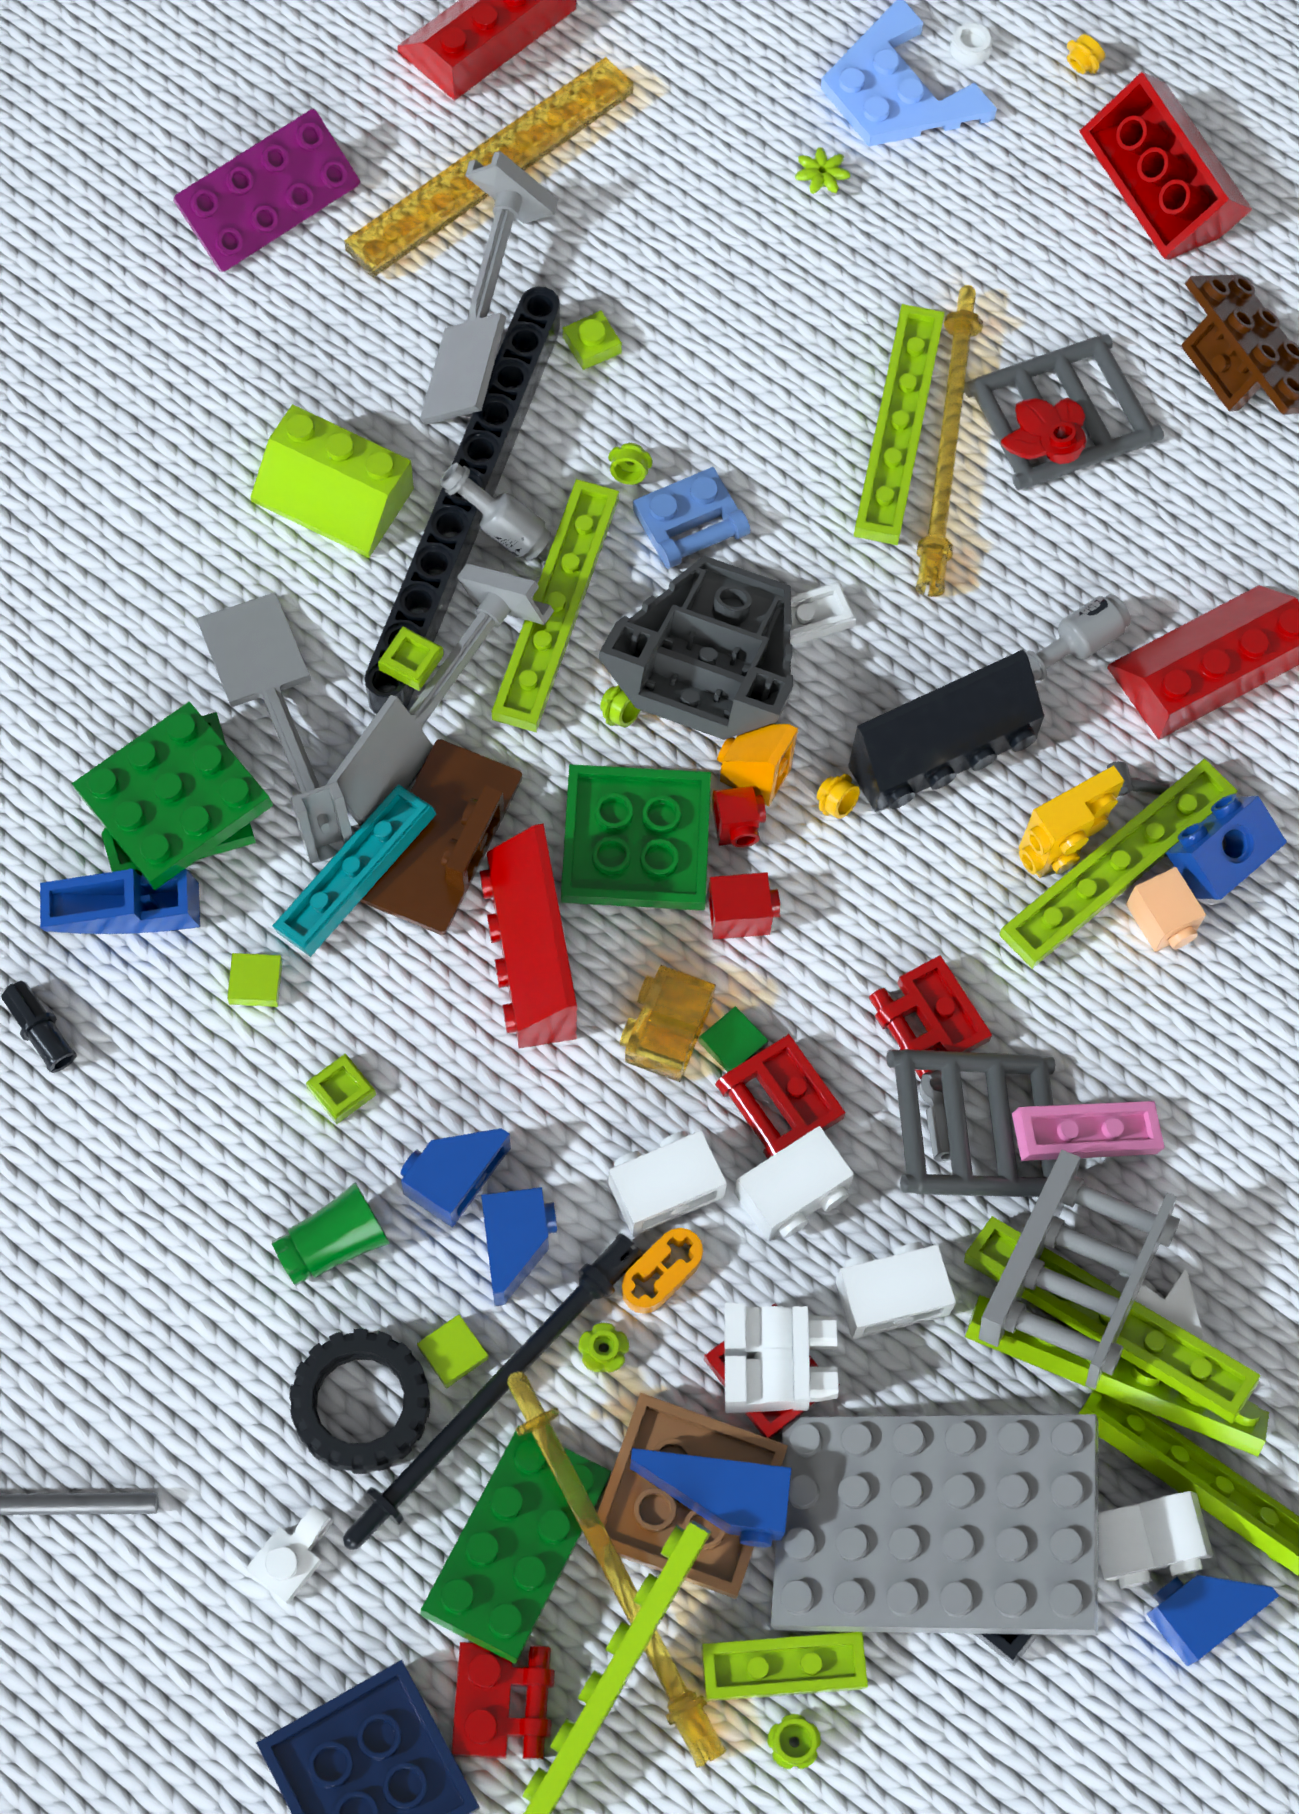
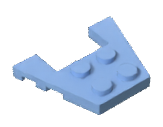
M896 0L822 77L821 90L869 147L921 136V131L942 127L945 131L960 128L962 122L977 119L980 124L988 123L994 120L997 108L975 82L938 101L894 48L920 35L923 27V21L905 0Z

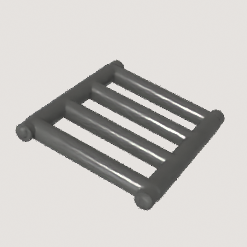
M1109 334L1066 346L982 375L963 384L966 396L968 398L975 397L1015 472V475L1012 477L1013 484L1017 490L1032 487L1151 445L1164 438L1161 426L1159 424L1152 426L1110 351L1113 343ZM1094 357L1132 425L1134 432L1112 439L1071 363ZM1054 370L1068 397L1083 408L1085 413L1084 426L1095 445L1084 449L1079 458L1071 463L1058 464L1049 461L1032 467L1028 459L1010 453L1001 445V439L1012 433L1013 430L992 391L1015 384L1023 400L1032 398L1043 400L1032 377Z
M910 1049L887 1051V1066L895 1068L906 1166V1175H902L900 1180V1188L903 1193L1003 1197L1040 1196L1057 1159L1041 1160L1043 1177H1018L1005 1074H1029L1033 1106L1053 1105L1049 1074H1053L1055 1071V1060L1053 1057ZM915 1070L940 1071L952 1175L927 1174ZM960 1072L985 1073L998 1176L973 1175Z

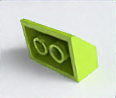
M292 404L268 440L251 493V502L370 558L414 490L411 460Z

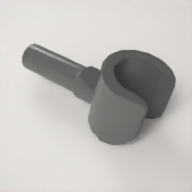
M1112 762L1107 765V769L1114 765L1125 780L1118 796L1128 794L1131 791L1161 795L1170 788L1169 784L1131 778L1128 765L1125 762Z

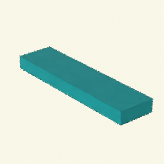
M398 784L272 927L280 936L311 957L436 816L433 807Z

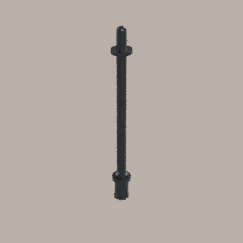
M619 1233L611 1245L592 1265L586 1263L578 1271L580 1275L578 1278L579 1286L383 1493L372 1487L365 1492L373 1504L344 1534L343 1542L346 1548L350 1550L360 1548L388 1517L397 1525L404 1521L401 1512L398 1510L402 1502L593 1299H601L602 1297L608 1299L615 1292L614 1284L643 1255L638 1247L631 1248L634 1244L633 1241Z

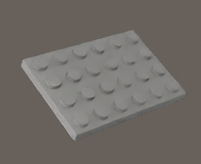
M1096 1414L796 1417L783 1427L782 1443L788 1445L781 1467L791 1468L785 1534L781 1541L776 1540L771 1626L776 1631L1098 1635V1419Z

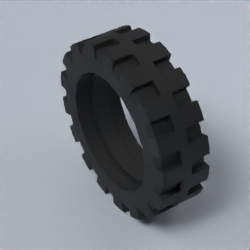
M353 1329L354 1333L343 1335V1332H338L329 1336L330 1340L323 1345L320 1343L316 1344L309 1351L310 1356L305 1362H300L295 1371L296 1378L294 1384H291L290 1413L301 1441L316 1459L327 1463L334 1470L341 1472L342 1470H349L353 1474H367V1470L378 1469V1471L391 1467V1463L398 1458L402 1460L412 1451L411 1447L415 1442L421 1439L425 1431L427 1417L429 1418L430 1414L429 1388L422 1365L404 1343H398L392 1339L391 1335L378 1331V1334L369 1333L368 1329ZM354 1360H373L387 1366L399 1379L404 1392L403 1410L396 1425L383 1437L368 1443H347L332 1436L322 1425L317 1412L318 1392L325 1378L338 1366Z

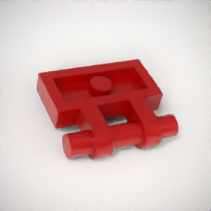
M941 955L899 977L897 985L903 992V997L893 1001L885 988H881L869 996V1000L877 1011L875 1015L876 1020L882 1029H889L901 1048L900 1050H935L939 1048L940 1051L971 1052L988 1043L992 1037V1033ZM913 1012L917 1014L928 1031L919 1037L915 1036L905 1020V1017ZM915 1070V1072L921 1079L923 1074L931 1075L935 1070Z
M460 1642L452 1740L453 1756L506 1759L508 1737H524L522 1759L544 1760L545 1738H551L552 1720L547 1719L548 1688L554 1687L555 1670L550 1669V1647L530 1646L528 1667L515 1668L512 1662L475 1643ZM511 1686L527 1687L525 1718H509Z

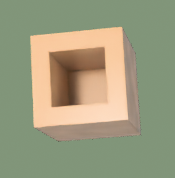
M1177 867L1136 885L1126 903L1127 908L1154 952L1169 945L1175 950L1193 941L1198 936L1196 931L1206 916V913Z

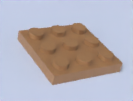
M640 1393L587 1545L661 1572L668 1558L660 1553L676 1525L685 1530L689 1522L694 1520L712 1532L686 1576L685 1581L737 1599L754 1547L741 1544L740 1536L727 1534L631 1470L632 1448L782 1466L788 1445Z

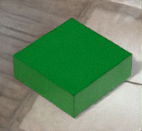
M736 1006L699 1036V1043L726 1072H729L764 1050L769 1042Z

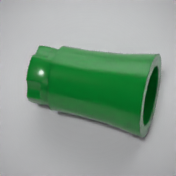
M356 1182L310 1217L287 1229L289 1234H285L271 1242L282 1266L295 1286L310 1278L311 1275L316 1278L363 1253L390 1244Z

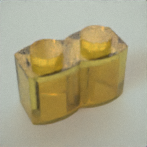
M660 965L655 978L647 975L637 1003L644 1006L637 1020L633 1018L628 1019L620 1039V1045L626 1047L625 1062L681 1082L712 1007L716 984Z

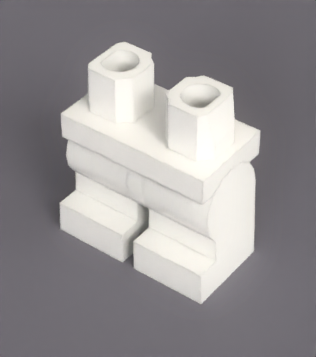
M724 1303L725 1413L782 1411L793 1409V1411H808L810 1402H821L838 1398V1367H809V1350L837 1349V1318L808 1315V1306H792V1308L783 1306L745 1307V1303Z

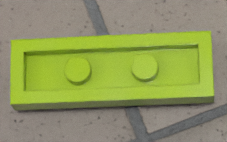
M862 1632L705 1643L701 1646L706 1702L862 1690L868 1687Z

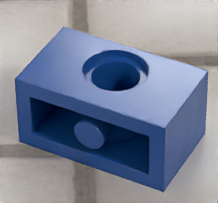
M1231 794L1220 799L1212 806L1211 811L1213 813L1204 821L1184 829L1178 835L1179 842L1166 852L1174 867H1177L1196 899L1221 900L1287 843L1259 796H1236V794ZM1223 838H1225L1226 846L1224 850L1222 847Z

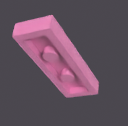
M1155 1101L1019 1107L1012 1113L1021 1161L1054 1160L1058 1158L1061 1149L1080 1158L1155 1155L1165 1148Z

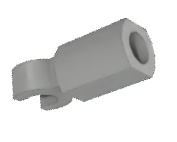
M923 1074L919 1085V1092L922 1099L930 1105L926 1110L933 1158L938 1162L948 1161L951 1158L943 1091L934 1090L930 1085L929 1075Z

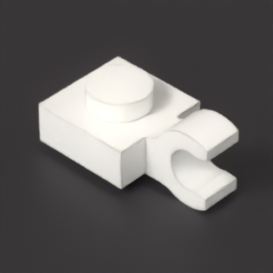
M313 1505L301 1519L292 1536L279 1526L245 1570L289 1604L322 1563L310 1551L325 1535L334 1521Z

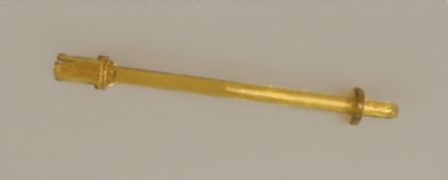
M964 285L960 288L956 312H950L944 319V328L949 334L953 335L928 536L918 541L916 552L918 557H920V564L915 589L919 594L924 595L926 585H929V597H937L944 593L947 561L952 558L954 548L953 544L946 538L970 338L980 334L983 329V320L980 319L978 314L974 313L976 290L971 285Z
M515 1371L509 1375L507 1383L526 1420V1423L515 1430L518 1436L527 1435L532 1432L631 1625L641 1606L633 1602L638 1591L551 1424L561 1413L558 1407L545 1412L527 1376L520 1371ZM656 1629L644 1652L669 1699L667 1705L669 1712L665 1714L669 1725L675 1723L694 1760L695 1767L699 1768L705 1765L708 1760L711 1762L720 1757L727 1750L722 1745L703 1708L707 1705L703 1694L697 1696L695 1691L687 1689Z

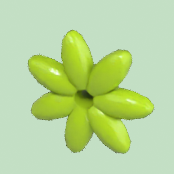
M819 147L816 150L815 159L806 155L798 157L799 163L806 169L797 172L795 179L798 181L811 180L809 188L811 194L817 193L821 187H826L832 193H837L839 188L836 180L849 179L851 176L848 170L839 168L844 161L842 154L834 155L827 160L824 148Z

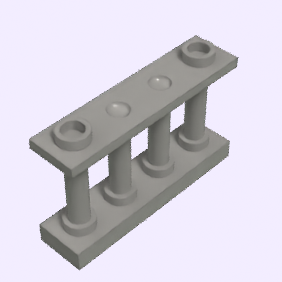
M1061 1149L982 1315L979 1339L998 1347L1006 1330L1015 1333L1016 1329L1091 1361L1086 1386L1096 1389L1102 1373L1104 1372L1112 1376L1118 1364L1124 1346L1117 1344V1339L1159 1245L1162 1244L1169 1247L1180 1221L1179 1218L1172 1216L1177 1196L1167 1193L1157 1215L1083 1185L1084 1179L1077 1177L1080 1157ZM1076 1203L1148 1233L1139 1256L1064 1226L1065 1220L1059 1218L1064 1205L1073 1208ZM1056 1245H1059L1130 1275L1120 1299L1045 1268V1262L1039 1260L1045 1246L1054 1249ZM1037 1286L1110 1317L1111 1319L1101 1341H1096L1026 1311V1305L1019 1302L1025 1288L1034 1291Z

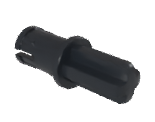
M19 981L8 985L1 997L22 1028L20 1031L22 1039L25 1041L30 1040L47 1065L46 1067L49 1072L55 1073L68 1067L76 1059L77 1054L70 1048L56 1027L57 1018L54 1013L45 1011L26 982Z

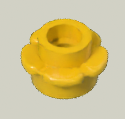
M1081 34L1076 41L1070 40L1067 43V49L1070 52L1066 58L1070 66L1080 74H1085L1087 71L1092 74L1096 73L1100 68V63L1105 59V52L1099 43L1086 34Z
M848 774L837 777L830 776L819 787L817 792L819 810L825 816L831 814L837 819H842L856 805L860 789L852 783L851 776Z

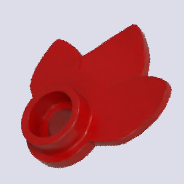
M1038 398L1022 400L1015 407V414L1020 428L1001 439V445L1007 451L1021 458L1035 459L1047 455L1054 463H1071L1079 458L1086 445V434L1082 429L1085 413L1083 408L1070 398L1062 399L1055 406Z

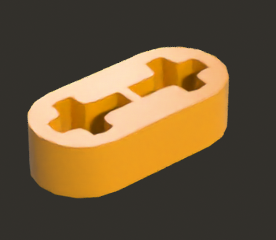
M671 1229L649 1248L628 1269L623 1277L621 1292L623 1301L628 1308L642 1314L651 1313L659 1309L699 1268L703 1253L699 1237L689 1229ZM673 1243L679 1248L685 1243L689 1245L688 1257L691 1261L686 1263L684 1260L679 1259L669 1269L664 1266L671 1256L669 1245ZM656 1272L661 1276L654 1284L653 1292L655 1297L651 1299L648 1295L644 1294L638 1299L634 1296L636 1288L634 1280L638 1278L641 1282H646Z

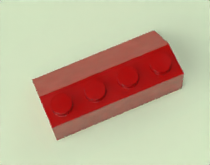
M458 0L397 46V50L455 101L575 11L576 0Z
M1143 71L1079 130L1162 257L1166 260L1220 239L1252 210L1168 85Z
M1258 585L1113 661L1107 668L1152 732L1160 740L1299 665V600L1294 596Z
M544 823L537 824L487 852L488 869L479 871L483 898H493L495 909L494 914L487 915L491 943H501L503 958L494 959L499 988L508 987L511 1001L509 1004L502 1005L506 1033L516 1032L518 1048L577 1039V1004Z

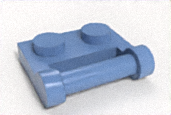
M714 467L633 500V511L667 569L681 564L682 558L730 537L740 539L750 534V526L745 514L741 509L737 508ZM720 516L724 520L675 542L671 539L675 535Z

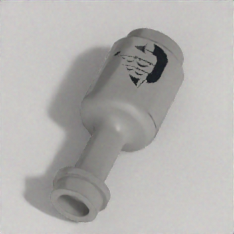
M457 462L452 464L440 480V485L445 488V492L449 495L457 492L482 512L480 519L481 529L515 557H524L528 561L536 558L546 547L551 537V532L545 528V521L509 493H502L496 498L492 497L468 478L470 469L466 466L462 467Z
M1109 594L1106 597L1097 596L1064 618L1058 626L1059 639L1038 653L1030 650L1025 652L1029 658L1035 682L1045 679L1047 677L1046 669L1071 653L1078 659H1087L1122 636L1125 632V627L1131 623V617L1125 604L1113 594Z

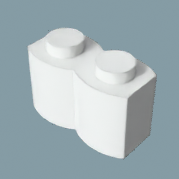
M1191 1491L1177 1493L1098 1513V1557L1104 1580H1119L1120 1588L1123 1589L1152 1582L1150 1572L1170 1568L1172 1576H1180L1203 1570L1201 1560L1214 1556L1197 1493Z

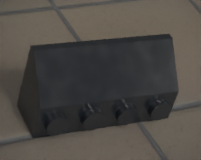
M1024 649L857 726L848 768L875 813L888 806L891 809L900 808L909 803L915 797V794L929 787L932 790L940 789L951 783L955 779L956 774L972 768L973 771L981 770L990 765L997 758V755L1010 749L1014 752L1021 751L1036 741L1044 719V712L1029 658Z

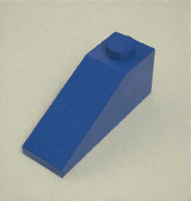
M632 1448L631 1470L727 1534L740 1536L741 1544L753 1547H771L772 1540H782L786 1529L791 1468Z

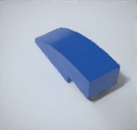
M134 869L40 883V928L46 932L135 934L200 927L199 882L187 869L178 873L156 890L153 889L143 875L140 876Z

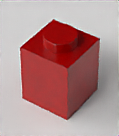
M768 872L710 877L708 903L713 940L770 935L773 918L780 917V898L778 889H770Z

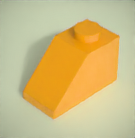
M770 724L737 735L736 739L733 737L726 739L717 757V761L722 763L720 782L732 788L752 786L755 795H763L765 805L770 806L791 771L798 728L790 724Z

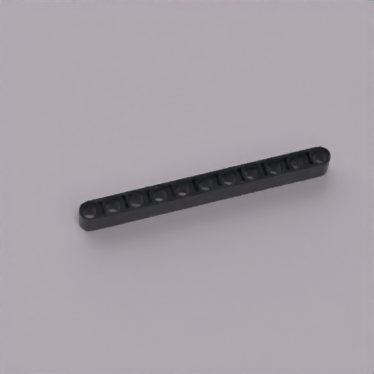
M533 287L522 295L495 359L482 411L473 413L452 463L457 462L462 467L466 466L470 469L468 478L492 497L559 335L560 301L558 295L547 287ZM510 385L517 386L515 388H506V386ZM495 421L502 422V424H498V425H494V424H490V423H491V422H495ZM477 458H487V459H488V460L482 461V462H480V461H475V459H477ZM442 487L365 673L364 680L370 709L375 714L379 712L390 695L397 696L405 708L408 707L415 689L380 671L378 662L403 626L432 642L435 641L459 582L457 576L464 568L480 530L482 512L466 499L459 498L461 496L459 493L456 492L453 495H449L445 492L444 487ZM450 531L459 533L452 537L443 535ZM433 569H440L444 571L441 574L430 575L427 573L428 571ZM418 607L428 609L426 612L420 614L410 612L414 608ZM384 685L397 687V689L388 693L378 691Z

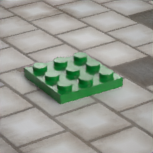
M190 701L71 783L78 795L154 890L273 806L268 794Z
M569 764L561 903L705 911L711 772Z

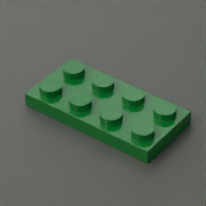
M518 1425L427 1596L420 1615L516 1664L610 1479L612 1471Z

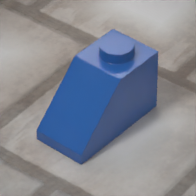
M499 1128L431 1140L423 1152H420L418 1149L415 1150L401 1169L400 1175L403 1176L401 1183L404 1195L453 1228L511 1149L510 1133Z
M542 1187L481 1195L494 1306H502L507 1303L549 1250L548 1234L557 1233L554 1202L544 1203Z
M1196 1575L1183 1584L1177 1576L1152 1595L1158 1602V1605L1146 1615L1188 1667L1209 1653L1278 1598L1279 1595L1273 1587L1202 1575Z

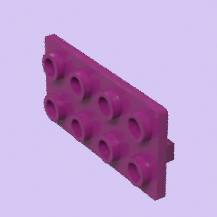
M311 109L177 193L173 197V201L218 270L223 273L359 186L360 179L315 109Z

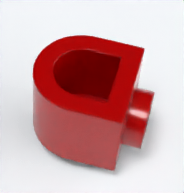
M752 786L714 790L712 793V808L718 845L732 844L735 847H749L756 844L760 840L758 832L759 823L766 822L763 795H755Z

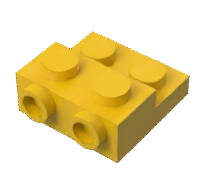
M1114 765L1033 809L1019 845L1020 859L1030 874H1037L1039 878L1052 871H1055L1056 874H1061L1079 862V854L1083 846L1088 842V837L1098 833L1109 823L1107 818L1111 810L1118 803L1117 796L1125 780Z

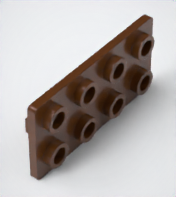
M1238 274L1190 276L1185 285L1207 313V316L1181 344V347L1229 412L1239 411L1262 387L1282 414L1299 413V346L1287 338L1279 327L1280 322L1277 316L1265 308L1254 294L1255 288L1252 283Z
M442 739L436 740L410 791L430 804L436 812V816L360 902L439 935H445L522 781V772Z

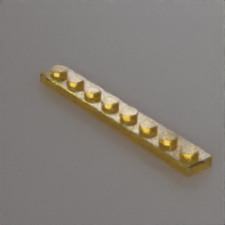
M606 57L349 236L344 240L345 251L373 278L489 197L487 193L465 176L469 161L476 159L483 166L491 164L494 153L501 151L525 171L633 94L634 83Z

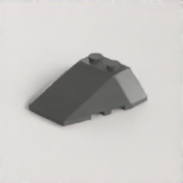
M704 556L670 581L668 590L656 598L652 595L645 600L642 609L632 617L624 616L617 621L599 652V660L635 708L723 740L776 723L793 689V675H791L792 645L790 644V630L792 626L791 586Z

